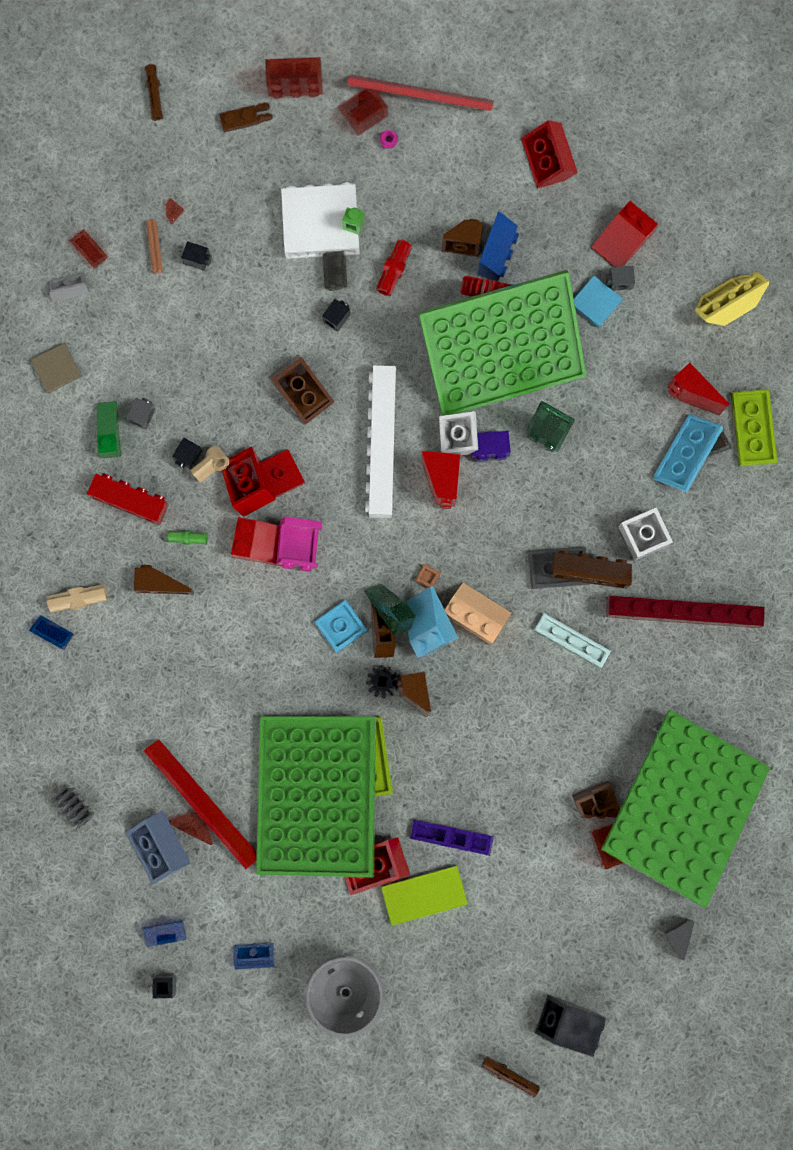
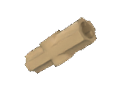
M104 584L88 588H72L65 593L47 596V605L50 613L67 609L78 610L80 607L82 609L91 604L108 601L107 590Z

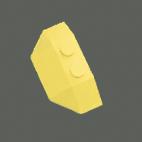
M758 272L752 273V275L733 277L701 296L695 312L708 323L726 326L757 306L769 285V281Z

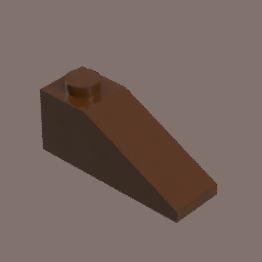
M140 565V568H135L134 591L136 593L194 595V591L190 587L152 568L151 565Z
M371 597L374 658L394 657L396 640L390 597Z

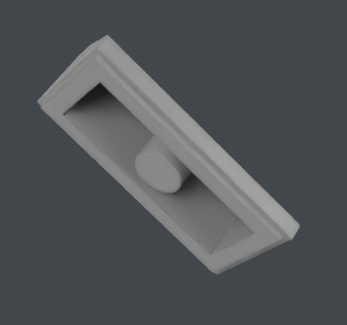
M85 273L48 281L49 294L53 302L89 294Z

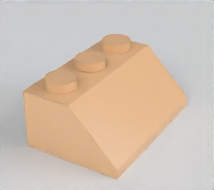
M462 583L445 608V612L450 620L490 645L493 644L511 615V612L465 583Z

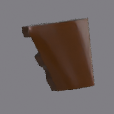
M609 781L572 795L581 818H616L620 811Z

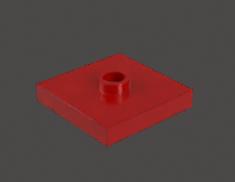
M289 449L261 462L272 485L275 498L305 484Z

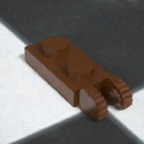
M263 102L256 106L252 105L219 113L223 132H230L270 121L273 118L271 113L260 114L257 117L258 112L270 109L269 103Z

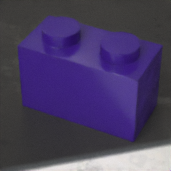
M509 430L477 433L478 450L471 453L472 460L476 459L477 462L488 461V458H495V460L501 461L510 457Z

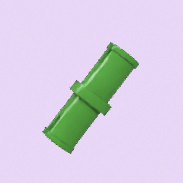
M169 530L168 542L185 543V545H190V543L207 545L208 533L191 532V530H186L185 532Z

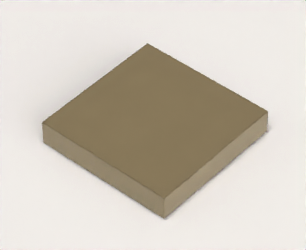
M65 343L31 359L48 394L82 377Z

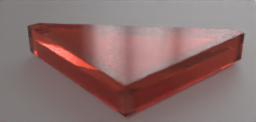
M196 812L169 820L170 825L209 845H213L208 825Z

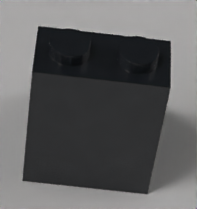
M547 995L535 1033L554 1045L594 1057L601 1033L605 1028L606 1017L554 996Z

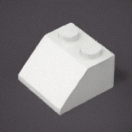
M475 411L439 416L442 453L468 455L478 450Z

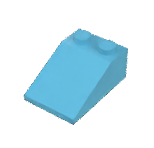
M433 586L404 602L409 641L417 658L429 655L458 639Z

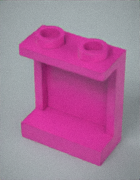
M283 517L280 520L276 564L282 565L284 569L300 567L301 571L311 572L312 569L317 568L318 532L322 529V522Z

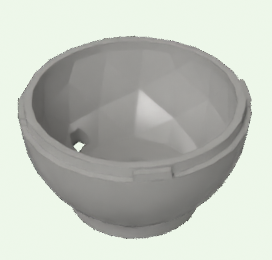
M339 955L321 962L313 970L306 983L304 1002L311 1021L318 1029L331 1037L352 1038L367 1032L376 1024L384 1008L385 990L379 973L371 964L362 958L352 955ZM331 968L335 969L330 974L328 973V970ZM348 989L350 994L344 996L342 990ZM361 1011L364 1012L363 1016L357 1017V1014Z

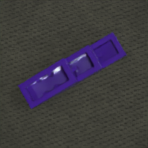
M414 819L410 839L490 856L494 836Z

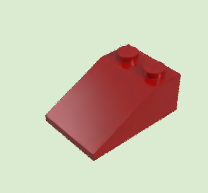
M629 201L591 248L613 267L624 266L653 235L658 223L632 201Z
M691 363L676 374L667 386L668 392L673 398H678L679 401L716 415H721L730 404Z
M252 446L229 458V465L222 470L232 507L245 517L276 500L272 485Z
M238 517L231 556L236 559L277 565L280 526Z
M399 838L389 839L374 845V877H345L350 895L410 875Z

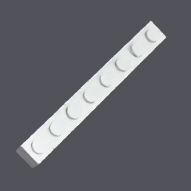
M373 365V372L369 371V383H373L372 390H369V401H372V408H368V419H372L371 426H368V438H371V445H367V456H371L370 463H367L366 475H370V482H366V493H370L369 501H366L365 512H369V517L392 518L396 366Z

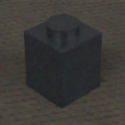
M188 241L181 256L184 265L203 271L206 266L210 265L212 255H210L207 247Z
M334 299L322 315V321L338 332L351 315L349 305L343 300L339 302L337 299Z
M183 437L172 455V458L175 460L174 464L182 469L187 467L191 470L202 449L197 444Z
M156 975L153 977L152 999L174 998L176 996V975Z

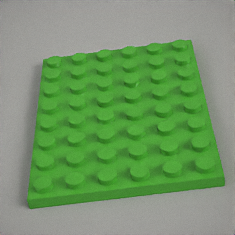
M568 270L418 312L442 416L459 414L587 377Z
M668 710L601 850L697 905L707 908L770 767L676 712Z
M260 716L256 875L374 877L376 717Z

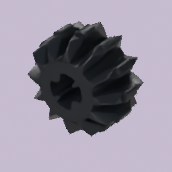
M380 665V672L376 668L372 669L375 676L372 674L367 675L373 681H366V685H373L368 691L373 692L376 689L375 697H378L379 692H382V698L385 699L386 691L389 696H392L393 693L390 688L393 690L398 689L392 683H397L399 679H392L397 673L389 674L391 667H387L386 672H383V665ZM380 677H383V679L384 677L387 678L385 687L378 685Z

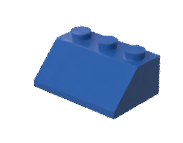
M501 212L497 213L478 268L479 276L499 282L500 277L504 278L507 270L505 266L506 260L510 261L513 254L511 246L513 243H517L520 234L517 233L518 225Z

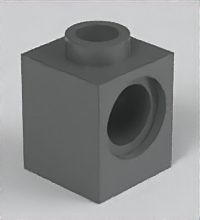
M634 266L611 267L609 274H606V284L610 285V289L613 291L632 290L635 285Z
M135 398L126 417L127 420L134 425L147 429L156 410L152 405L153 402L146 398L141 400Z

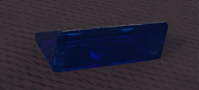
M42 615L29 629L30 632L64 651L74 633Z
M184 920L143 928L147 947L187 940Z
M274 943L234 945L235 969L275 967Z

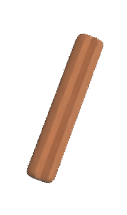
M154 219L147 220L146 226L152 271L154 274L163 272L157 222Z

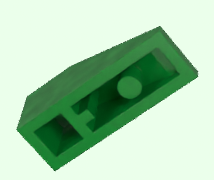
M117 401L98 403L97 405L98 454L102 458L121 457Z

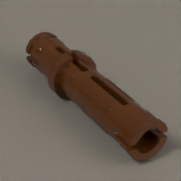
M148 64L145 66L147 79L145 84L149 93L151 119L158 121L163 119L159 93L160 81L157 78L156 65Z
M486 1056L481 1068L496 1075L497 1079L507 1081L533 1098L536 1097L540 1089L539 1085L508 1069L504 1063L501 1065L489 1058V1056Z

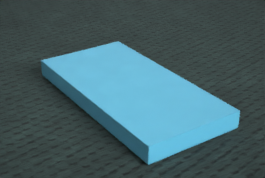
M689 414L655 472L654 480L687 493L721 434L723 426Z

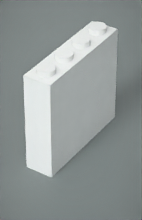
M342 183L341 185L324 184L322 186L306 185L298 188L295 186L281 188L286 259L360 254L359 235L342 229V219L346 208H357L355 184Z

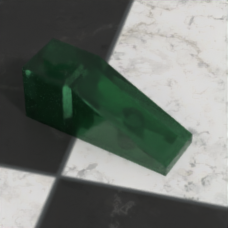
M382 584L364 591L394 636L411 629L416 616L403 599Z

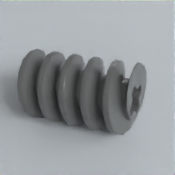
M65 787L53 796L51 801H58L56 807H63L61 813H68L66 819H73L71 826L78 825L75 829L77 830L91 819L94 812L87 813L89 806L82 807L84 799L77 801L79 793L72 795L74 787L70 789Z

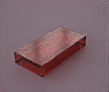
M84 229L69 240L93 269L108 259L106 253Z

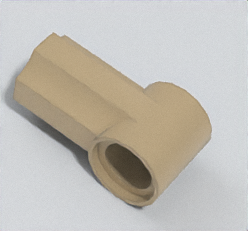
M213 446L207 450L206 458L192 468L191 472L201 483L216 470L221 471L227 468L229 459L220 447Z

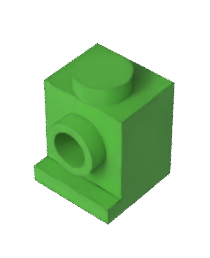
M347 207L342 219V229L360 235L366 221L365 213L358 208L351 209Z

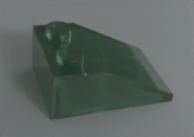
M541 401L525 434L528 435L527 437L535 443L539 441L544 444V448L548 451L558 452L567 438L575 419Z

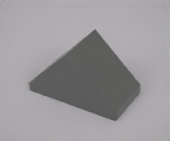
M686 919L663 932L675 955L681 960H685L695 921Z

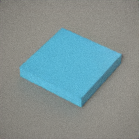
M593 276L574 298L575 309L599 328L621 303L623 298L597 277Z
M346 599L314 621L336 653L368 631Z

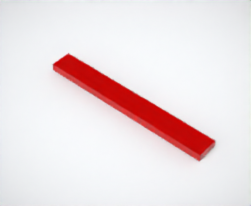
M350 75L348 78L349 86L491 111L494 100L357 75Z
M159 739L144 750L146 755L245 869H248L257 861L256 850Z

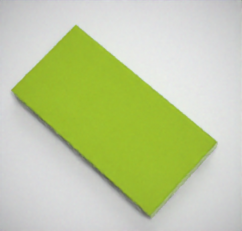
M769 389L732 392L731 402L739 467L777 464L778 459Z
M376 717L375 797L393 794L382 717Z
M457 865L381 887L392 926L468 905Z

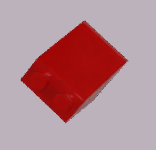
M422 451L421 463L436 505H440L442 509L455 507L461 454Z

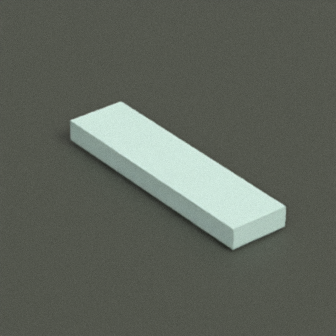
M543 613L534 629L600 668L603 667L611 652Z

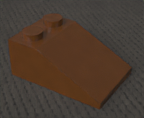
M298 354L268 377L305 425L335 402L304 359Z

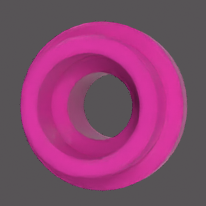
M386 130L382 132L380 144L384 148L390 149L397 145L398 136L394 131ZM386 138L392 139L391 142H386L385 140Z

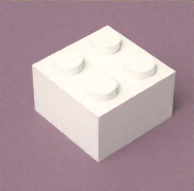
M657 507L626 520L618 526L634 561L668 547L673 543Z

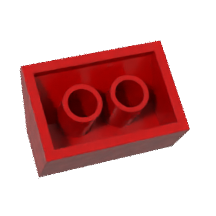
M547 120L521 138L537 188L566 181L578 173L561 122Z

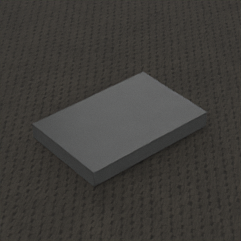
M586 547L528 551L531 589L589 585V583L550 578L554 553L562 550L570 552V555L577 556L578 553L586 554Z

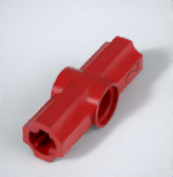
M398 239L391 256L387 258L383 267V274L376 287V291L380 294L391 296L398 279H401V273L405 270L407 258L412 250V245L408 241Z

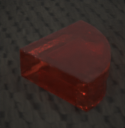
M169 198L166 203V216L169 222L173 224L182 215L184 209Z

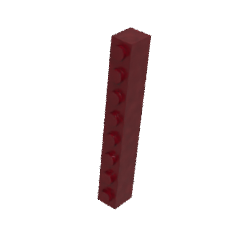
M609 596L606 600V618L758 629L764 626L765 607L621 596Z

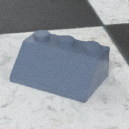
M163 811L143 820L126 832L152 884L190 864L186 852L183 850L177 835L174 833Z

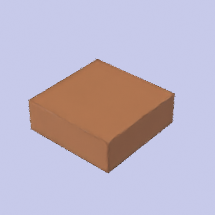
M423 564L415 582L427 588L434 587L441 572Z

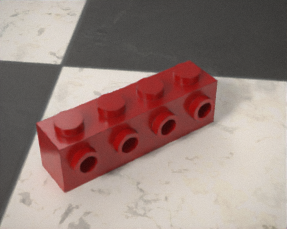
M95 473L87 492L90 498L160 526L169 506L165 501V497L158 494L154 496L147 494L148 491L141 487L134 489L130 487L131 484L123 480L119 482L112 480L113 477L106 473H102V475Z

